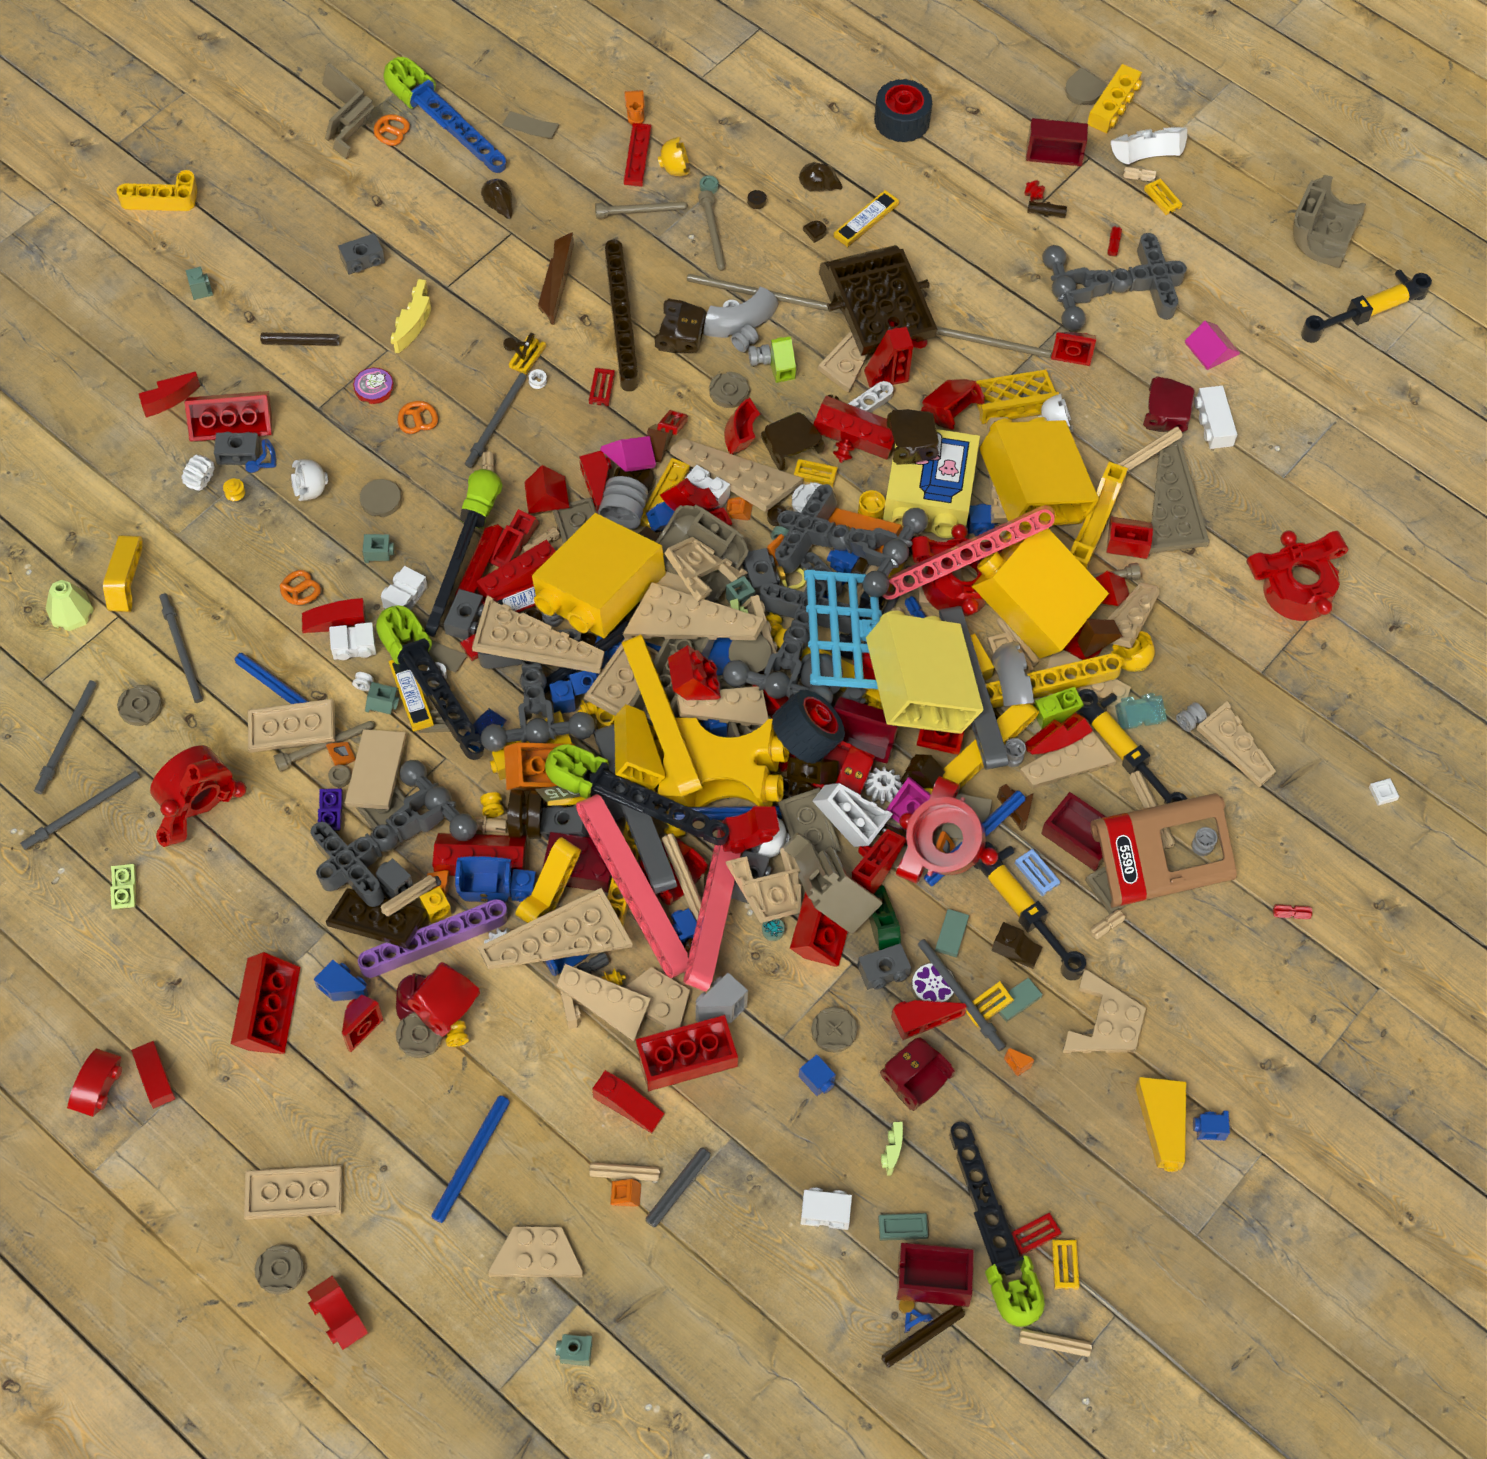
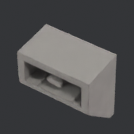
M729 973L723 978L721 976L713 982L712 988L707 993L703 992L696 999V1021L701 1022L725 1015L727 1023H732L747 1008L748 990Z

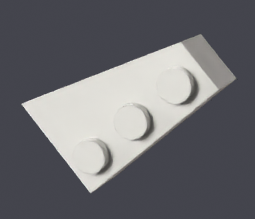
M840 783L824 785L813 799L815 805L853 847L869 846L893 814L879 808L877 804L863 799L861 795Z

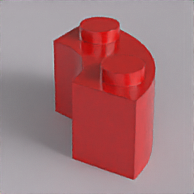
M751 398L743 401L726 423L724 438L728 452L732 455L747 449L756 438L753 432V423L760 413Z
M688 478L660 494L663 501L674 511L680 505H697L706 511H710L720 505L709 487L705 489L698 488Z
M754 806L750 811L742 815L726 817L723 823L729 828V838L722 845L723 851L739 854L746 849L772 841L773 837L780 830L776 808L771 806ZM720 830L722 838L725 836V833L722 830Z
M96 1048L86 1059L78 1073L67 1108L92 1117L100 1110H103L108 1102L107 1095L111 1086L121 1075L122 1066H120L122 1057Z
M333 1276L307 1291L311 1298L308 1304L315 1315L321 1314L329 1327L326 1334L333 1344L338 1342L342 1350L368 1334L359 1316Z

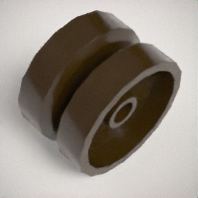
M511 789L507 810L509 838H521L526 825L529 839H541L540 826L544 799L536 790L530 791L526 804L524 791Z

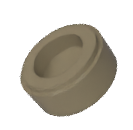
M344 765L333 766L328 773L329 781L335 787H345L351 780L350 770Z

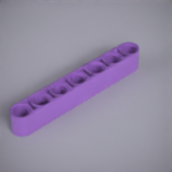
M492 900L421 928L416 932L409 946L412 944L417 945L413 950L389 943L368 949L358 957L360 971L363 976L373 978L499 928L508 920L506 904L501 900ZM495 911L502 912V914L498 916L492 915V913ZM474 919L481 920L478 924L471 923ZM452 928H460L456 933L450 932ZM432 936L439 937L436 941L428 940ZM389 953L396 954L393 958H386ZM367 962H375L371 967L364 966Z

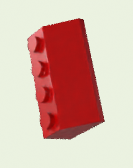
M269 391L187 397L184 401L190 442L215 440L216 433L251 432L257 433L258 436L272 435Z
M825 396L813 424L821 435L839 442L845 441V438L849 439L848 442L853 447L886 460L894 443L892 432L886 424V418Z
M544 540L476 581L478 595H482L483 600L486 601L487 596L494 598L533 583L532 575L556 550L547 540Z
M438 833L434 843L433 870L434 872L449 871L450 876H455L457 858L511 859V874H513V869L525 870L527 836L509 838V835L476 834L470 840L459 841L451 833Z
M805 892L789 949L804 959L837 967L840 963L848 931L817 910Z
M265 952L247 958L232 1033V1045L253 1052L285 1053L301 967Z
M725 1015L635 1039L648 1091L738 1067V1055Z

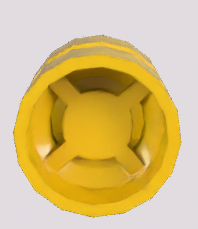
M874 490L862 493L859 497L858 514L883 520L886 502L884 496Z

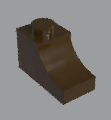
M915 754L900 782L903 785L907 778L910 777L922 788L933 789L939 776H943L945 771L932 755Z
M794 756L788 758L787 778L815 784L836 783L838 761L822 758L816 763H807Z
M1003 922L995 938L992 951L1033 969L1043 947L1031 941L1024 934L1023 930Z

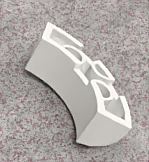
M1168 127L1152 132V129L1136 131L1137 134L1128 137L1125 134L1113 139L1111 146L1116 158L1126 164L1154 156H1180L1186 145L1187 128Z

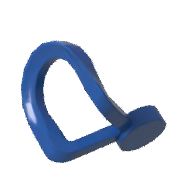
M269 439L262 440L263 454L256 461H249L245 464L247 472L254 473L259 468L276 467V454ZM266 445L271 454V463H261L267 455Z

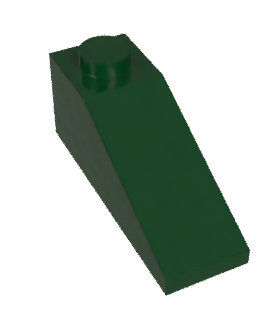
M881 885L873 895L881 900L882 905L869 917L873 936L879 950L901 943L900 924L884 885Z

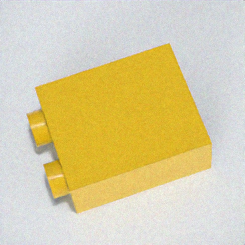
M1037 417L1029 422H1013L1011 419L1004 418L997 420L990 426L989 433L980 445L979 450L1007 520H1013L1046 505L1052 507L1055 512V519L1052 525L1082 524L1099 498L1066 420L1048 421L1045 417ZM1043 512L1039 515V518L1046 522L1051 519L1049 513ZM1027 521L1021 522L1024 527L1031 525Z
M594 513L532 575L536 594L534 597L535 605L546 615L552 616L556 613L567 619L572 627L581 633H586L589 630L605 638L643 599L651 583L657 584L666 575L662 545Z
M1020 523V528L1026 531L1031 529V525L1028 527H1024ZM1049 528L1005 547L1000 554L995 552L986 556L977 566L982 575L972 586L1039 659L1061 652L1109 594ZM1006 531L1002 536L1006 540L1012 537L1009 531Z

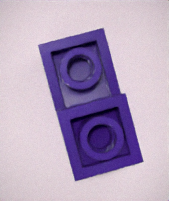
M342 788L319 789L318 822H326L334 831H341Z

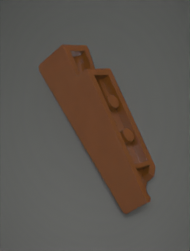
M573 232L554 242L553 258L550 259L538 303L539 310L545 313L551 325L555 324L570 269V259L574 248Z

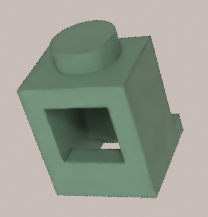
M201 267L185 270L194 300L213 296L208 275L203 274Z
M364 534L362 552L365 563H369V561H390V555H394L395 547L394 543L390 541L389 534Z
M745 576L726 585V599L729 603L731 600L738 599L741 606L755 594V590Z
M372 682L367 695L365 712L373 710L391 715L392 709L397 710L399 697H396L397 688Z
M563 1334L562 1341L557 1340L556 1355L560 1356V1364L590 1366L593 1344L592 1336ZM577 1345L578 1349L572 1352L569 1350V1346Z

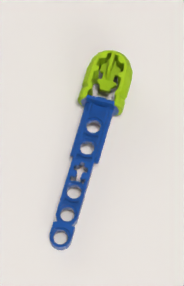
M405 57L394 58L385 66L383 77L386 86L410 109L415 108L417 105L420 106L442 128L450 132L480 161H483L491 171L501 173L505 170L506 158L497 149L494 150L491 143L435 92V80L427 75L421 67ZM416 83H417L418 85H420V86H418L417 88H415V89L412 90V91L409 90V89L413 88L414 86H416ZM433 103H437L440 105L438 108L430 107V105ZM447 114L452 116L449 120H445L442 117ZM470 137H474L477 139V141L471 143L468 142L467 139ZM488 149L490 152L488 154H482L480 153V150ZM499 160L502 162V164L500 166L493 165V162Z

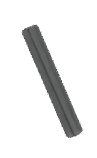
M700 1148L647 1215L645 1220L650 1226L655 1228L709 1160L710 1153L706 1149Z

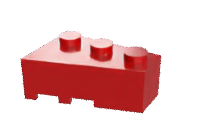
M907 327L887 330L864 369L870 388L882 381L889 382L892 385L909 381L913 343Z

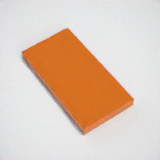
M835 508L828 519L830 523L834 522L836 526L847 525L850 528L872 531L876 528H881L895 533L897 537L903 529L901 524ZM884 545L875 549V551L883 553Z

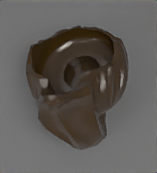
M812 162L806 164L800 171L799 181L810 192L831 191L833 189L841 190L843 188L834 169L829 165Z
M502 179L486 181L481 189L484 203L496 210L497 213L504 215L505 218L510 219L513 212L511 188Z

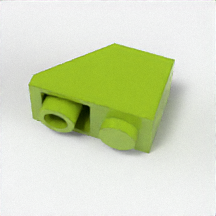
M791 336L771 340L770 366L776 383L795 379L796 364Z
M1072 687L1035 700L1034 707L1039 710L1036 719L1041 729H1043L1054 719L1062 723L1082 708L1084 704L1076 688Z

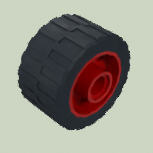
M896 79L883 85L876 96L874 123L880 134L896 142L914 141L922 137L930 125L932 96L929 90L921 83L908 79Z
M799 690L772 716L773 729L782 745L796 758L807 763L820 761L842 742L845 736L844 725L836 710L822 696L810 690Z

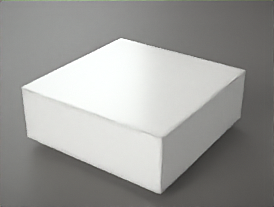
M1391 778L1371 783L1369 786L1378 806L1396 801L1399 798Z

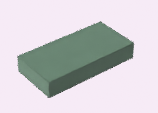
M947 909L935 948L936 952L957 958L969 915Z
M1027 978L1008 991L1014 1001L998 1013L1007 1023L1042 998L1043 994ZM1003 997L1001 1000H999L998 1002H996V1003H995L994 1005H992V1006L995 1007L996 1005H998L999 1003H1001L1003 1000H1005L1006 997Z
M926 1213L878 1216L880 1241L928 1239Z

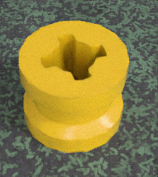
M490 792L480 797V802L483 805V816L494 818L504 813V808L501 805L502 795L500 793Z
M457 1021L451 1025V1030L447 1033V1038L445 1039L446 1046L458 1047L468 1043L469 1038L465 1034L466 1023L464 1021Z

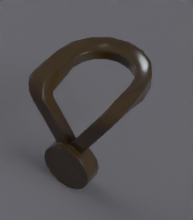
M530 333L524 342H516L513 338H506L503 347L508 351L515 350L520 358L524 360L528 346L532 344L535 334ZM524 346L523 353L518 347Z

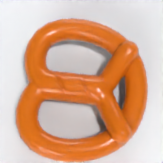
M394 114L384 115L374 125V136L386 145L395 146L402 142L403 135L410 129V124L402 116ZM389 120L401 122L404 124V128L399 129L389 125ZM389 132L398 137L395 140H390L383 137L382 134Z
M413 401L405 404L400 409L397 420L400 429L404 433L414 434L420 430L433 429L438 423V415L434 407L429 403ZM426 409L432 416V421L429 424H423L420 414ZM404 415L413 416L415 427H406Z
M297 570L284 578L280 584V592L287 602L293 605H304L312 602L320 595L321 586L312 580L311 575L307 571ZM303 576L305 578L304 581L295 587L288 585L296 577ZM310 586L314 587L315 590L311 595L302 599L298 598L299 593Z

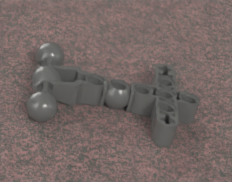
M1144 233L1140 238L1137 254L1141 265L1134 268L1129 267L1128 271L1123 268L1115 269L1112 272L1111 270L1089 271L1088 268L1082 267L1065 273L1063 265L1067 258L1066 252L1061 246H1048L1042 254L1044 265L1052 269L1054 274L1051 276L1053 281L1052 293L1058 298V302L1063 303L1065 309L1061 316L1062 324L1070 331L1081 329L1086 322L1085 312L1083 309L1076 307L1075 303H1088L1091 301V298L1104 296L1107 293L1112 294V291L1123 293L1128 289L1130 292L1133 290H1150L1158 316L1165 320L1173 318L1178 305V297L1174 287L1182 284L1187 270L1186 265L1181 261L1165 262L1159 241L1152 233ZM1076 283L1083 284L1085 288L1076 290Z
M828 484L820 485L815 489L801 513L786 510L778 515L779 525L789 530L775 552V558L779 567L782 566L784 573H792L798 568L812 544L821 547H833L838 551L847 550L848 553L853 552L856 556L866 559L869 565L879 566L877 571L869 572L863 579V589L871 597H881L888 591V576L893 568H899L898 565H901L908 559V547L913 545L911 538L914 534L924 531L928 525V515L924 510L917 507L910 508L903 514L902 525L904 528L898 537L895 533L881 528H876L872 531L850 528L847 525L836 526L834 522L830 523L828 521L837 506L834 491ZM884 545L883 553L875 551V549Z
M815 579L816 605L829 606V600L824 598L825 583ZM774 583L763 584L760 589V601L764 603L765 611L794 618V620H792L791 627L784 633V642L778 653L770 655L764 675L750 671L747 664L741 660H733L724 666V680L732 687H739L746 683L759 687V691L765 690L768 696L774 699L786 696L790 699L799 690H810L822 696L831 704L833 694L828 686L812 685L808 688L798 685L802 667L800 657L810 641L808 612H806V606L808 605L807 586L804 592ZM837 601L838 607H850L849 604ZM817 613V623L819 626L830 629L829 614ZM838 615L839 631L851 634V616ZM781 668L791 669V679L783 672L774 671H780Z
M576 629L557 631L569 634L570 638L578 642L582 641L581 634ZM477 652L480 665L486 669L522 664L520 686L524 691V700L518 707L521 728L505 730L504 727L497 724L487 726L482 731L480 739L485 749L497 752L502 750L507 745V742L521 741L522 743L527 741L529 743H547L550 738L555 740L557 735L571 734L576 739L584 740L594 733L595 721L591 715L585 712L574 714L568 722H554L552 704L549 700H545L544 689L547 678L543 673L542 663ZM542 712L543 717H547V721L535 718L527 723V720L532 718V714L537 715Z
M409 760L401 766L400 778L407 786L418 787L420 790L404 799V805L390 819L385 820L387 824L376 826L370 835L367 833L365 837L356 839L348 846L326 822H318L312 826V838L317 848L327 858L317 868L316 875L324 890L334 891L348 882L368 906L375 907L384 901V893L378 880L367 868L375 863L378 857H382L381 852L392 850L398 841L402 843L403 840L412 837L420 831H430L444 819V816L450 822L451 835L459 841L470 840L476 835L477 822L470 814L459 813L455 809L457 803L452 801V795L448 789L439 786L438 782L432 784L426 778L427 768L421 761ZM425 804L429 811L419 815L416 811Z

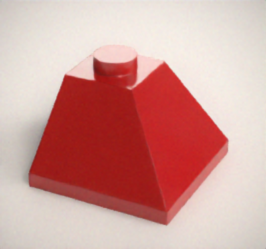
M1057 332L1051 360L1090 366L1096 344V335L1079 332Z
M920 729L916 746L959 755L964 731L962 734Z
M362 994L357 999L355 998L349 1002L344 1013L342 1036L347 1050L350 1052L384 1020L379 1003Z

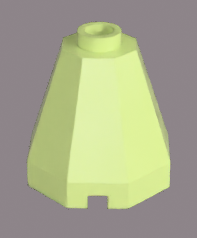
M64 580L52 584L45 609L53 626L57 628L60 626L64 630L72 631L86 625L89 620V614H92L94 610L86 592Z

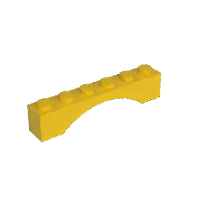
M1110 461L1096 492L1099 500L1086 517L1070 550L1086 569L1090 564L1128 471V468Z

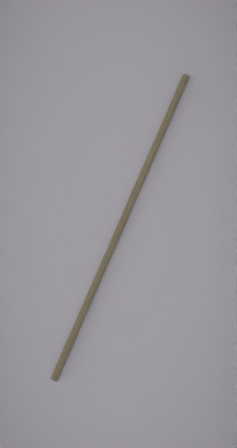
M688 274L687 276L688 282L749 295H755L759 289ZM770 291L778 301L825 311L829 310L827 308L828 303ZM840 309L831 311L834 313L844 314ZM937 326L936 334L1046 358H1050L1051 350Z

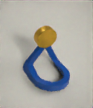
M900 1300L899 1310L906 1314L904 1334L909 1332L910 1328L919 1322H929L933 1319L931 1314L923 1315L914 1310V1302ZM910 1313L918 1318L910 1322Z

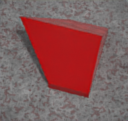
M1106 571L1095 578L1109 593L1101 604L1119 606L1129 596L1125 578L1110 571Z

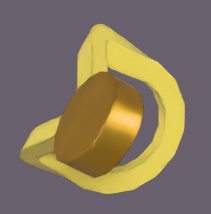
M782 566L777 567V572L783 586L787 587L785 574L787 573H784ZM797 568L794 572L802 575V581L788 588L800 590L805 586L806 581L804 580V570Z

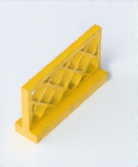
M1046 369L976 381L980 387L987 389L983 393L985 400L992 402L982 405L976 404L980 412L979 419L981 424H986L990 418L1008 417V419L1040 415L1043 403L1047 399L1059 394V392L1055 391ZM1043 377L1044 381L1043 383H1040L1035 381L1034 379ZM1023 381L1025 382L1024 386H1020L1015 382ZM1003 384L1006 385V387L1003 390L1001 388L996 387V385ZM1029 385H1032L1037 387L1038 389L1034 392L1030 389H1027V387ZM1013 388L1019 392L1015 395L1008 392V390ZM1042 390L1049 392L1047 394H1039ZM991 391H993L1000 395L997 398H995L988 394ZM1023 393L1029 395L1028 397H1020ZM1004 396L1010 398V400L1002 401L1001 399Z

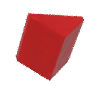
M541 465L524 482L528 514L569 508L565 476Z

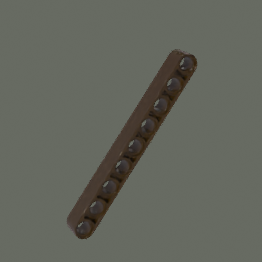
M612 239L605 244V260L621 388L624 391L631 392L638 387V370L622 243Z

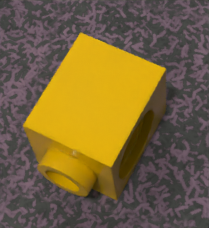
M440 887L419 896L423 909H426L427 918L431 924L452 916L450 904Z

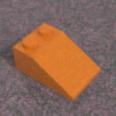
M517 742L505 746L506 790L520 789L531 791L557 786L547 776L545 763L548 754L555 747L565 744Z

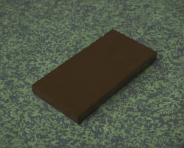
M347 888L327 918L326 924L328 927L407 948L426 918L427 911L426 909L408 904L392 915L386 916L381 912V905L390 899L384 898L380 905L371 907L361 899L354 889Z

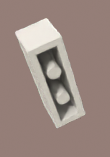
M1223 386L1199 388L1197 397L1194 398L1195 408L1199 410V422L1204 427V439L1208 441L1209 448L1234 446L1237 432Z

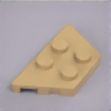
M513 1227L489 1269V1277L583 1278V1272L562 1227Z

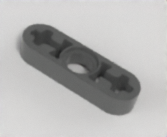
M807 553L800 563L804 571L833 572L815 553ZM821 580L826 585L825 594L828 596L827 580ZM836 581L837 596L843 592L841 581Z

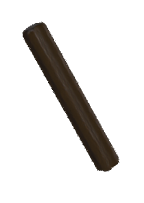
M262 332L260 335L261 344L338 346L340 343L339 334Z
M961 1306L952 1307L881 1356L884 1365L887 1368L891 1367L965 1316L963 1308Z

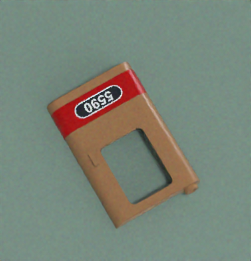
M1217 793L1092 820L1091 833L1094 840L1100 842L1112 898L1111 908L1236 879L1237 871L1224 814V799ZM1213 817L1216 820L1223 859L1170 872L1167 868L1161 840V829Z

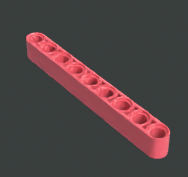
M1046 505L1036 508L889 576V584H893L896 591H887L883 597L889 600L894 599L1049 528L1055 519L1053 508ZM1047 512L1050 514L1051 519L1045 522L1039 518V515ZM1024 521L1029 522L1031 529L1022 530L1020 523ZM1007 530L1011 533L1012 537L1006 540L1000 536V533ZM987 539L991 541L992 546L984 548L980 542ZM968 548L972 551L973 555L965 557L961 551ZM945 557L951 558L953 565H944L942 559ZM930 566L934 569V573L927 575L924 573L923 568ZM904 576H913L915 582L907 583L904 580Z
M596 794L578 802L576 809L579 817L663 971L669 978H674L684 973L688 962L687 952L604 800L600 795Z
M718 830L717 838H721L720 830ZM722 845L714 846L683 980L685 984L704 992L709 989L713 980L735 882L733 875L726 865V861L740 858L741 853L724 852Z

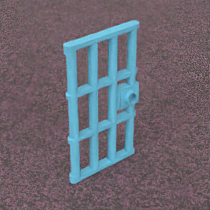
M815 570L804 571V580L807 582L808 605L806 606V612H808L810 641L808 642V647L811 651L812 674L810 675V684L878 689L876 680L864 679L862 652L869 653L867 644H861V640L866 641L867 635L877 625L882 616V611L879 610V597L870 596L871 609L858 608L857 583H863L866 574ZM815 579L827 580L829 606L816 605ZM836 581L848 582L850 607L837 606ZM817 613L829 614L831 642L818 640ZM838 615L851 616L852 643L840 642ZM859 617H872V620H859ZM819 649L832 650L833 677L821 676ZM841 651L853 652L855 679L842 678Z

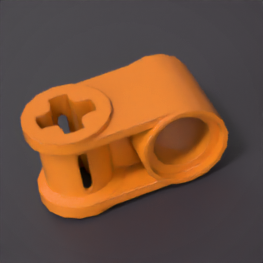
M643 90L625 91L628 122L631 125L633 123L643 124L645 120Z

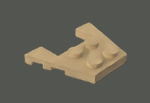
M690 537L668 547L665 555L697 602L708 597L712 592L700 579L701 577L715 570H719L731 582L747 575L744 569L737 570L731 566L732 562L727 558L720 559L714 555L715 551L694 537Z
M780 848L785 871L756 879L752 877L747 856L726 861L728 869L760 923L800 913L801 884H799L798 877L800 869L795 858L784 851V848Z
M652 967L624 987L651 998L644 1016L664 1027V1031L681 1027L690 989Z
M1084 969L1078 991L1101 997L1092 1037L1068 1031L1063 1053H1091L1092 1051H1105V1053L1135 1052L1146 1007Z

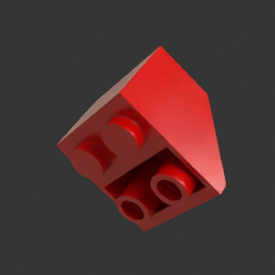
M1111 516L1106 553L1147 559L1152 546V523Z
M689 645L668 657L672 687L675 693L685 700H717L721 698L720 683L716 674L717 667L712 660H708L698 650H694Z

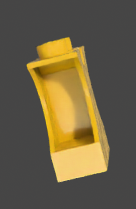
M676 718L703 788L682 797L664 754L662 766L665 778L659 783L657 794L686 807H704L713 801L723 798H741L752 802L756 806L772 807L773 801L780 802L782 800L784 783L782 775H771L769 771H777L779 762H787L789 751L778 739L773 729V719H768L762 726L749 734L727 738L709 733L699 724L696 718Z

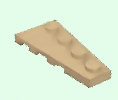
M1226 701L1201 722L1196 730L1260 788L1275 774L1276 770L1262 750L1257 748L1253 742V737L1250 733L1246 732L1241 725L1242 721L1237 715H1234L1231 705Z

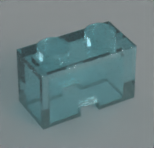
M1154 693L1142 695V699L1134 700V697L1122 698L1121 702L1115 705L1118 723L1124 730L1137 728L1142 725V722H1144L1145 726H1150L1167 721L1162 695L1155 696Z

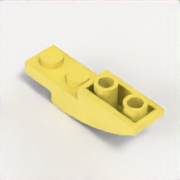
M418 279L416 287L412 289V302H409L408 309H402L400 317L397 316L396 332H393L391 335V344H394L395 353H400L414 341L429 317L431 304L430 297L427 296L426 280Z

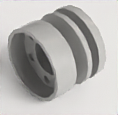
M615 476L610 478L606 483L603 493L604 498L601 500L598 514L630 530L637 528L640 525L643 508L648 497L647 488L641 482L630 477Z

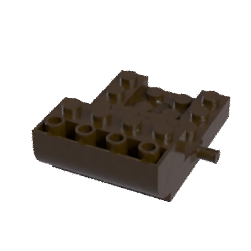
M893 245L820 264L819 275L831 302L827 304L828 311L840 309L844 313L861 356L874 353L887 330L907 327L911 339H916V342L935 338L937 326L921 289L929 288L928 279L917 282L904 249ZM894 321L898 326L892 327L888 322Z

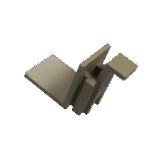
M328 63L325 68L322 84L343 101L345 105L329 119L325 139L329 141L340 131V135L335 139L333 149L346 159L349 157L351 148L345 142L372 116L370 112L374 109V105L370 98L363 96L364 91L331 63Z
M796 833L783 846L784 851L795 858L801 871L798 877L814 907L849 933L853 934L882 905L879 898L847 875L832 846L825 852L822 850L818 854L812 842L800 833Z

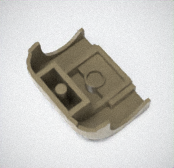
M1323 175V178L1311 180L1296 211L1293 235L1299 249L1309 258L1340 268L1353 234L1363 216L1366 204H1347L1337 199L1331 190L1333 177Z
M680 505L656 541V543L662 545L665 570L678 576L679 574L666 557L665 552L668 547L690 537H694L715 551L714 555L720 559L727 558L732 562L731 566L737 570L749 551L743 540L744 536L697 505ZM715 570L700 578L712 590L705 600L715 603L726 589V585L730 583V580L719 570Z

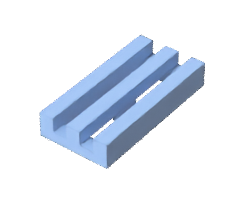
M1033 849L1015 860V865L1041 896H1044L1046 892H1050L1054 887L1060 885V880ZM1029 857H1031L1034 860V862L1039 866V868L1044 872V874L1050 879L1051 883H1049L1045 879V877L1041 874L1039 869L1035 867V865L1029 860Z

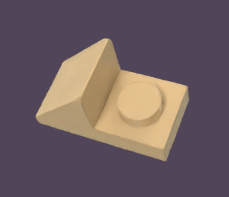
M560 990L568 1029L577 1028V1019H581L578 1005L581 1004Z

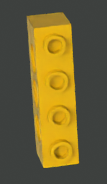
M1122 64L1091 109L1087 123L1088 126L1104 133H1108L1111 127L1114 128L1118 122V116L1124 114L1127 107L1126 104L1132 102L1135 95L1134 92L1140 90L1143 82L1141 81L1142 72Z

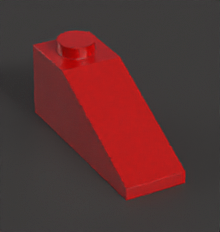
M602 451L579 456L580 469L597 514L601 500L604 498L603 493L606 483L609 480V469H612L609 457L605 458Z
M886 829L852 871L851 878L874 894L883 883L905 844L906 838Z
M919 1000L907 1003L903 1001L894 1006L891 1018L903 1041L965 1016L967 1006L965 1003Z
M606 1070L592 1088L594 1099L651 1134L665 1115L664 1112L625 1081Z

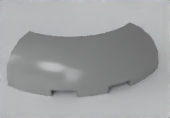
M760 286L756 294L742 304L731 307L710 305L705 319L703 335L727 338L729 335L740 333L741 328L745 325H750L755 329V327L763 322L766 323L773 316L778 307L777 298L768 289Z
M1017 642L1002 644L992 656V664L1000 680L1004 706L1034 703L1030 676L1024 672V669L1027 668V662L1024 653L1018 652L1020 645Z

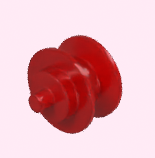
M1038 180L1026 183L1027 186L1024 194L1026 196L1031 195V201L1043 199L1045 187L1043 185L1039 186L1040 182Z
M846 438L845 441L836 442L835 445L838 447V450L833 451V454L836 455L840 463H843V460L852 459L849 453L855 450L852 444L848 442L849 439Z

